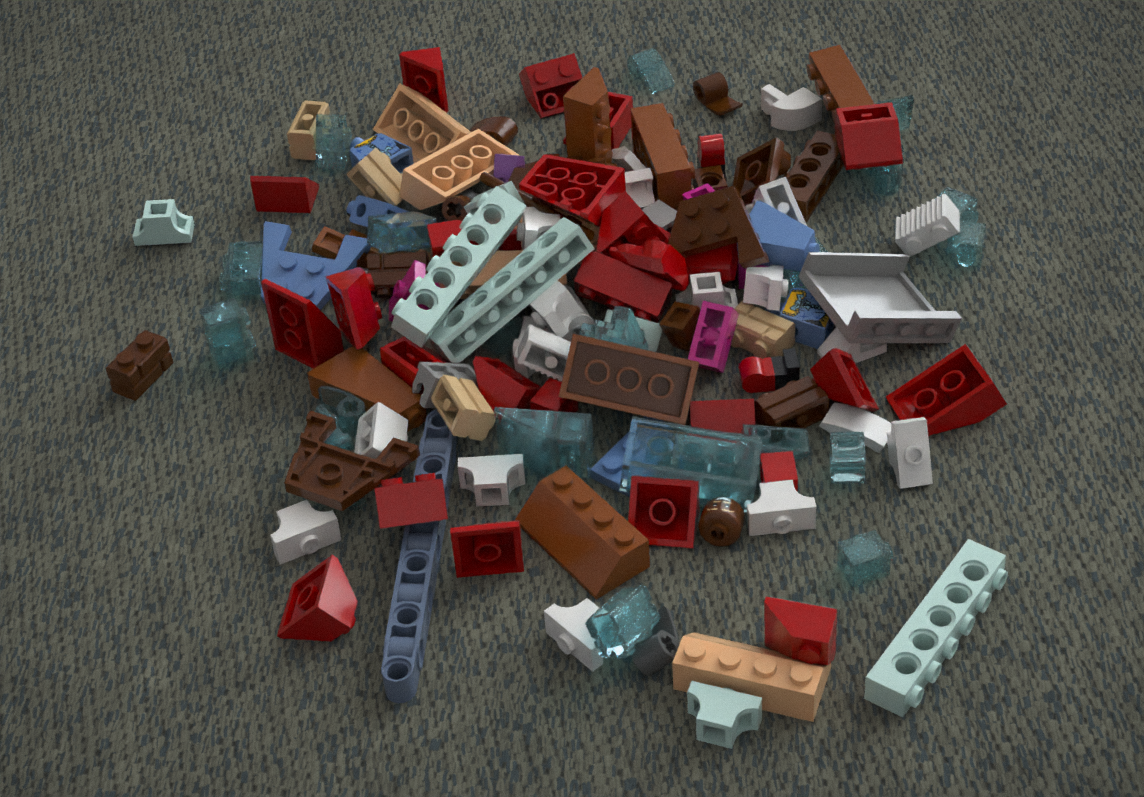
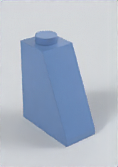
M762 201L755 203L749 214L750 221L755 232L760 237L759 240L764 251L769 257V262L760 265L784 266L783 269L801 271L808 252H819V244L815 241V231Z

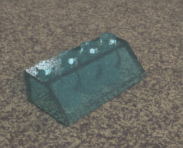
M632 417L622 465L619 491L630 493L631 476L699 481L700 505H706L708 501L716 497H727L738 502L744 512L747 513V504L753 503L763 438Z

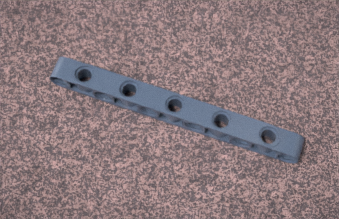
M435 409L426 417L424 432L419 446L420 456L417 458L413 482H415V475L435 473L436 479L443 478L448 512L456 463L457 436L452 435L438 410ZM446 520L405 525L384 640L381 667L385 694L394 703H405L411 700L417 692L419 675L423 667Z

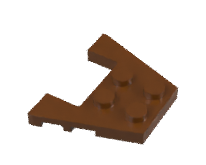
M734 186L680 201L668 244L685 257V261L688 256L738 243L739 264L744 269L769 262V257L764 251L759 240L760 237L755 232L750 221V215L741 195Z
M310 410L306 417L307 425L304 433L301 432L300 435L301 442L298 451L293 455L284 482L285 489L288 493L344 511L381 484V480L389 479L420 456L419 446L393 437L376 459H372L325 443L337 428L335 418Z

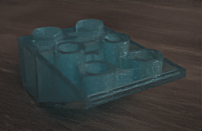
M495 407L494 414L499 455L523 454L524 468L543 478L567 466L589 486L591 479L590 469L593 467L595 460L592 414Z

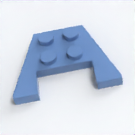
M265 221L262 280L267 279L312 301L320 310L331 298L325 276L354 269L358 265L357 260L363 253L367 254L372 246L368 238L345 235L335 260L287 252L284 250L292 233L290 226ZM261 285V299L265 304L264 294Z

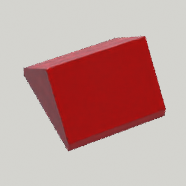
M440 47L401 52L399 58L403 85L423 94L447 113L449 110Z
M250 176L256 212L311 213L319 190L318 183L306 177Z
M754 399L690 402L692 450L756 448Z
M631 476L628 522L649 540V545L694 548L700 514L699 481Z

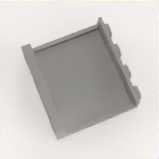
M808 252L798 276L849 343H949L952 341L962 320L956 311H935L904 274V269L910 258L908 254Z

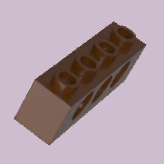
M817 130L811 140H807L802 154L796 156L793 167L784 174L806 223L844 166L835 134Z

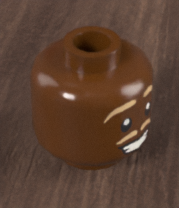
M716 497L708 501L703 508L698 524L700 535L706 542L714 546L726 547L734 544L740 537L745 521L744 510L738 502L731 498Z

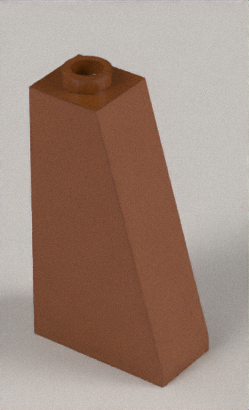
M352 346L307 372L311 394L315 398L361 417L379 401L408 419L407 432L419 427L426 421L427 412L426 408H423L420 404L421 395L413 393L412 388L363 348L355 349Z

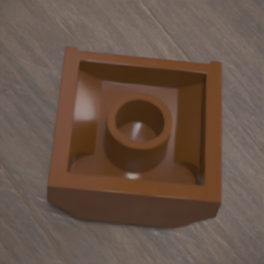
M776 137L737 158L732 186L739 191L745 206L752 203L759 186L777 180L780 175H784L789 170L791 155L784 150V142Z

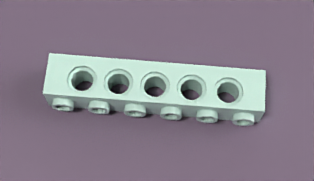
M498 186L493 189L490 195L485 192L476 204L478 210L474 215L470 213L466 215L459 226L462 229L457 236L452 234L443 246L444 253L440 257L435 255L426 267L428 273L423 279L419 276L416 278L409 289L410 296L406 300L401 298L391 312L394 315L391 328L421 348L522 218L526 205ZM485 220H491V221H493L495 224H490V223L486 222ZM469 240L475 241L479 245H473L469 242ZM452 261L459 262L462 266H456ZM435 283H442L446 288H440ZM417 305H426L429 308V310H423L419 308Z
M563 217L447 314L428 340L440 356L449 363L462 362L595 248L580 226Z
M970 539L966 541L867 674L864 699L901 717H904L910 707L916 708L919 705L927 683L933 684L937 680L941 672L942 662L945 658L950 660L954 656L960 637L970 634L975 623V616L978 612L984 613L987 610L993 591L995 589L1001 590L1008 576V571L1004 570L1006 555Z

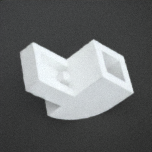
M768 84L761 88V110L771 116V126L785 131H797L808 128L822 120V98L804 87L787 96Z

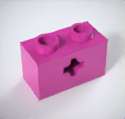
M707 301L702 302L688 355L689 360L699 362L698 368L724 373L739 313L733 307Z

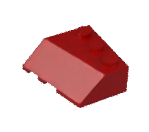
M544 154L519 183V189L536 200L600 228L603 210L626 191L625 171L621 167Z
M596 251L590 252L583 259L574 279L576 295L604 304L613 310L624 311L633 314L635 317L656 323L660 320L672 296V283Z

